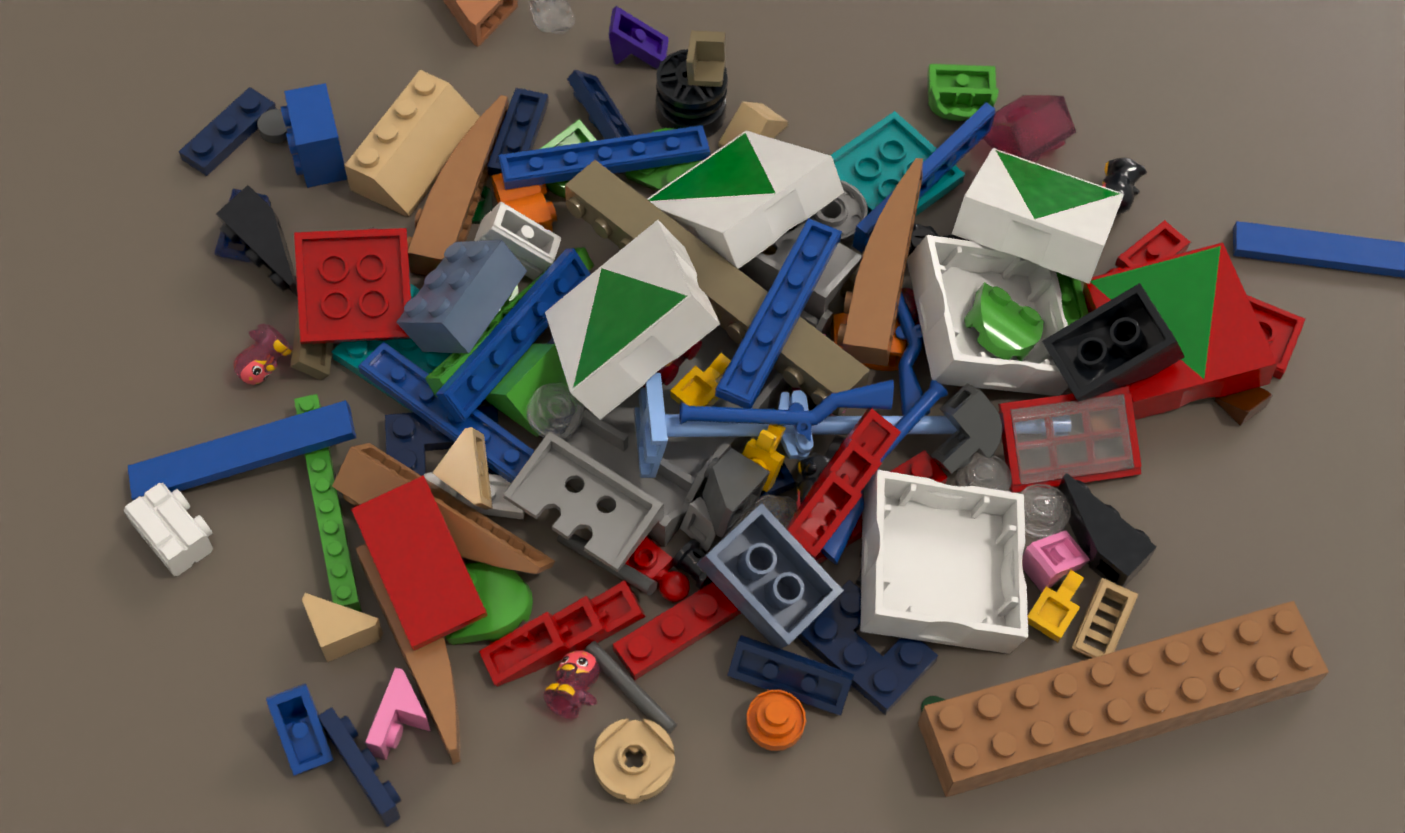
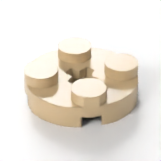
M628 718L618 720L609 725L600 734L595 746L593 762L598 782L609 794L623 799L630 804H637L642 800L650 799L659 794L670 782L675 767L673 742L668 733L657 723L642 719V721H629ZM629 751L634 755L642 752L644 754L641 759L643 765L639 768L635 766L627 767L625 765L627 763L625 754Z

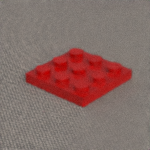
M406 228L294 232L301 344L411 339L396 323L404 313L406 303L411 299Z

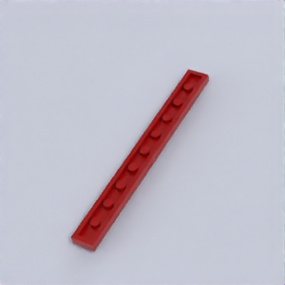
M923 450L890 471L930 478L942 484H946L948 479L926 450ZM862 514L846 547L862 537ZM821 552L816 557H813L818 564L828 559ZM711 582L613 643V651L635 681L740 615L741 611L714 582Z

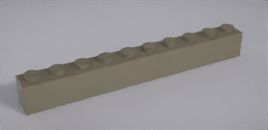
M592 161L565 184L566 207L569 212L576 218L584 219L601 238H608L620 250L655 221L659 220L685 247L696 270L699 288L708 296L720 322L719 326L726 330L734 342L741 343L768 291L598 161ZM799 317L773 366L774 369L783 375L789 385L794 388H800L808 394L816 406L832 393L867 386L870 369L802 317ZM837 408L832 414L839 416L846 408Z

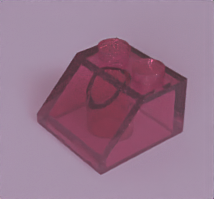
M1023 95L995 112L991 131L983 140L991 148L1037 162L1040 159V154L1047 150L1060 148L1066 143L1065 139L1077 132L1064 96Z

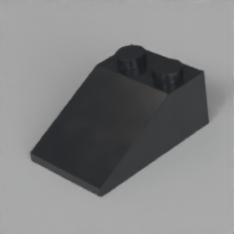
M1140 283L1042 341L1078 402L1152 377L1185 357L1174 335Z

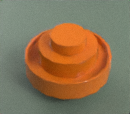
M768 690L757 695L750 703L746 715L747 731L751 739L760 747L771 751H781L794 746L802 737L806 725L805 710L801 702L791 693L782 690Z

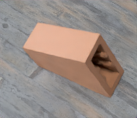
M443 0L468 38L477 47L518 7L517 0Z

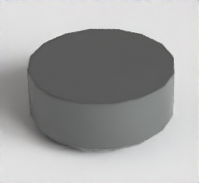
M280 109L266 111L259 117L257 123L261 137L270 143L286 141V128L292 127H285Z

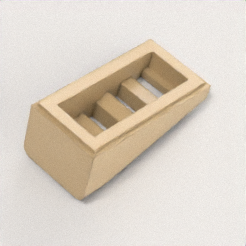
M1101 578L1090 599L1071 649L1089 658L1114 652L1138 594ZM1106 597L1121 604V609L1117 610L1102 603V598ZM1097 609L1117 618L1115 624L1096 616ZM1091 623L1111 631L1110 637L1090 629ZM1088 636L1105 644L1104 652L1083 643L1085 637Z

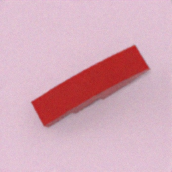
M872 408L866 410L843 441L786 528L813 557L818 555L862 497L860 492L881 466V458L901 433L900 430Z
M624 580L593 599L584 596L554 615H551L548 611L481 649L479 653L494 685L498 687L561 661L568 653L582 651L593 641L598 643L646 616L629 583Z

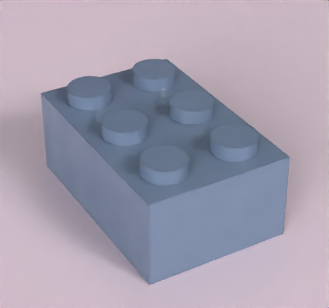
M502 240L455 242L446 249L444 258L437 268L426 276L425 284L418 294L406 303L404 313L396 323L423 352L470 353L527 270Z
M762 503L696 563L768 642L780 649L789 645L844 591Z

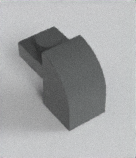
M966 384L939 408L957 431L930 455L938 466L951 474L955 470L958 471L966 467L971 462L972 455L975 452L989 459L998 448L1002 435L1001 418L996 408L980 389Z

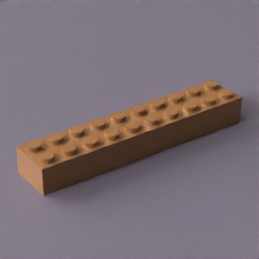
M1291 601L924 706L918 725L946 797L1306 692L1314 689L1329 671L1295 602Z

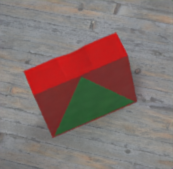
M1223 242L1094 276L1090 284L1084 282L1083 294L1088 313L1140 283L1174 335L1185 356L1152 377L1126 385L1129 386V391L1132 395L1135 420L1179 409L1199 399L1223 397L1270 384L1277 362Z

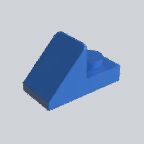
M306 683L266 698L294 775L334 760L318 718L316 705Z

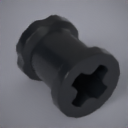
M693 539L678 551L672 561V565L676 569L682 568L696 581V587L702 589L713 581L696 564L706 553L700 549V543Z

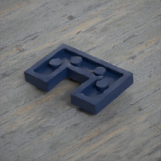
M493 405L476 408L499 425L498 410ZM414 412L385 415L386 454L421 476L427 473L426 451L450 449L454 444V441ZM488 467L489 474L498 475L496 472H494L492 469Z
M849 579L841 587L844 591L797 638L829 666L855 674L851 686L886 715L931 668L939 655L922 641L900 638L884 656L877 652L856 633L861 623V589Z

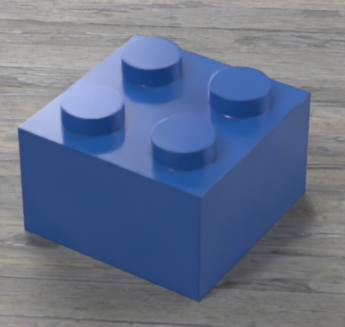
M326 83L284 91L287 105L281 106V112L285 127L292 126L291 128H286V135L290 152L295 154L292 157L296 174H304L307 188L348 180Z

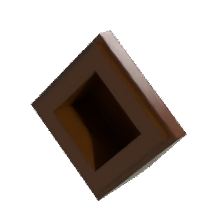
M1257 387L1223 397H1216L1215 401L1241 426L1263 410L1273 395L1269 391Z

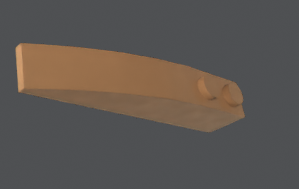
M501 95L478 118L458 143L438 175L424 208L418 209L415 217L416 230L413 237L409 236L407 238L408 260L411 273L427 276L443 260L444 253L450 245L467 240L478 202L481 200L483 188L486 186L489 178L487 166L509 107L508 96Z
M921 158L914 160L882 210L865 247L856 276L853 292H846L844 313L849 315L847 324H840L837 345L843 346V350L861 363L888 366L923 179V159Z
M371 443L350 447L332 487L343 493V498L347 502L358 506L419 478L421 475ZM426 479L461 557L500 568L538 574L553 567L555 560Z
M367 544L356 547L362 569L452 764L461 761L459 714L455 682L445 638L442 637L415 651L412 649Z

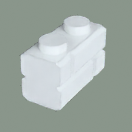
M500 202L493 208L492 212L490 211L482 219L474 241L502 240L527 270L525 275L534 280L542 271H545L553 264L561 237L550 230H546L542 225L510 206Z
M158 483L145 492L143 497L139 496L126 505L124 512L133 527L175 577L192 567L194 562H199L212 552L213 547L208 537L213 533L200 515L194 519L189 515L186 510L191 508V506L178 489L171 493L164 483Z

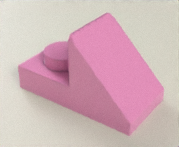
M1067 530L1032 542L1023 554L1022 566L1037 588L1043 592L1046 586L1051 588L1058 580L1067 575L1070 570L1077 571L1081 569L1090 559Z
M396 667L365 741L372 755L384 760L387 759L390 749H396L399 745L403 733V725L400 723L431 731L427 717L403 669Z

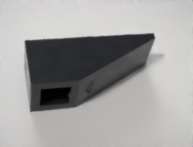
M247 185L216 213L223 223V226L219 229L234 245L240 241L247 248L244 254L255 266L260 268L264 264L272 272L268 277L282 292L289 288L298 296L297 278L280 220L272 207Z
M1066 473L1056 491V496L1080 548L1090 559L1087 562L1089 568L1101 578L1125 587L1148 563L1157 546L1151 542L1147 534L1133 528L1122 519L1114 507L1104 504L1094 496L1086 484L1075 480Z

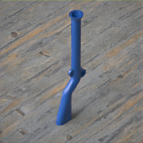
M870 237L865 239L863 246L866 247ZM901 292L897 320L900 326L897 327L895 332L897 338L901 340L906 339L908 344L898 364L902 416H904L923 395L913 370V365L921 352L924 340L920 324L915 325Z
M892 379L832 393L811 411H804V407L797 402L792 403L788 410L689 406L681 402L679 422L680 425L687 421L794 425L798 433L804 435L811 442L812 426L821 423L837 408L891 410L894 381Z
M931 380L929 389L897 422L895 427L901 433L881 458L880 462H883L940 398L948 396V392L942 384L936 380ZM863 489L860 492L862 497L820 551L834 564L838 563L864 510Z

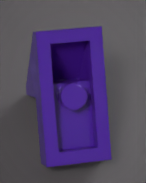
M618 6L612 9L608 36L614 63L617 65L627 56L633 54L658 69L660 63L666 58L669 38Z

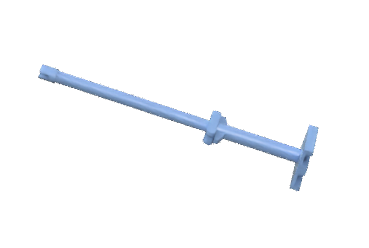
M655 373L645 383V388L640 389L638 395L639 407L634 409L640 478L656 477L668 437H758L763 429L767 431L769 424L687 421L680 425L679 414H665L661 373ZM795 390L790 397L789 392H781L778 409L788 410L792 403L797 402L804 407V411H809L806 394L801 390ZM828 416L821 423L812 426L811 442L804 435L798 433L794 425H782L786 429L780 441L789 459L803 460L808 458L813 447L812 435H849L862 416ZM903 416L882 417L895 426ZM924 416L908 434H954L957 429L946 416ZM1070 416L1052 417L1054 436H1068L1067 432H1071ZM1044 418L1015 422L1016 434H1041L1046 436Z

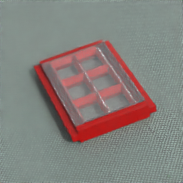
M1129 386L1120 387L1079 402L1074 394L998 404L1010 492L1015 493L1057 487L1066 473L1083 483L1141 475L1142 465Z

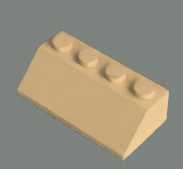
M419 70L344 165L350 190L409 218L434 185L443 166L458 143L480 116L450 83Z

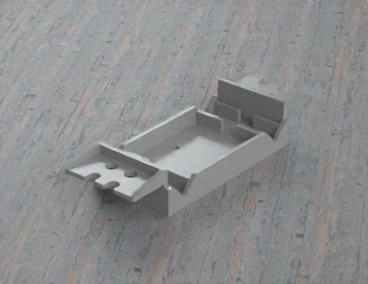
M799 223L794 230L787 231L772 244L777 250L775 254L764 255L761 252L740 267L739 270L769 292L805 223ZM838 243L800 315V317L822 334H826V337L830 335L833 312L827 309L828 304L860 265L863 257L841 243ZM718 325L700 340L702 341V346L697 355L692 360L686 359L681 364L676 377L669 385H662L665 414H679L680 404L671 398L670 390L695 365L704 372L720 353L732 360L740 344L734 342L721 326ZM772 368L752 408L773 409L780 399L781 392H786L791 386L776 369ZM640 389L601 420L579 401L563 435H555L549 431L503 496L504 499L536 520L545 509L557 508L561 515L552 526V530L569 540L577 529H589L593 535L584 546V551L611 569L619 572L646 536L664 547L669 543L681 527L690 503L699 497L703 499L702 493L708 480L704 477V473L710 462L715 457L721 459L731 448L739 452L750 437H668L656 477L640 478L634 409L639 407L638 395ZM721 398L712 406L742 408ZM566 484L569 485L570 487L574 488V489L577 490L578 492H577V493H572V492L568 491V490L566 489L565 485H566ZM597 504L608 510L610 513L600 512L597 508Z

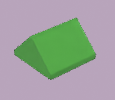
M532 344L484 400L538 437L575 397L570 393L555 344Z

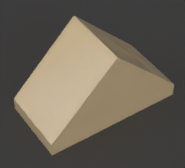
M742 101L721 137L718 147H723L745 131L774 138L788 126V121L763 103Z
M473 427L465 428L432 473L474 505L484 510L493 509L484 434Z
M307 593L302 598L327 662L380 641L383 631L378 618Z

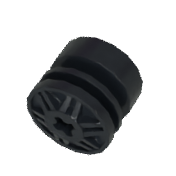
M688 49L679 50L668 55L660 63L656 73L657 121L662 129H680L703 125L706 138L710 137L722 127L726 117L728 85L726 67L721 87L688 85L686 64Z

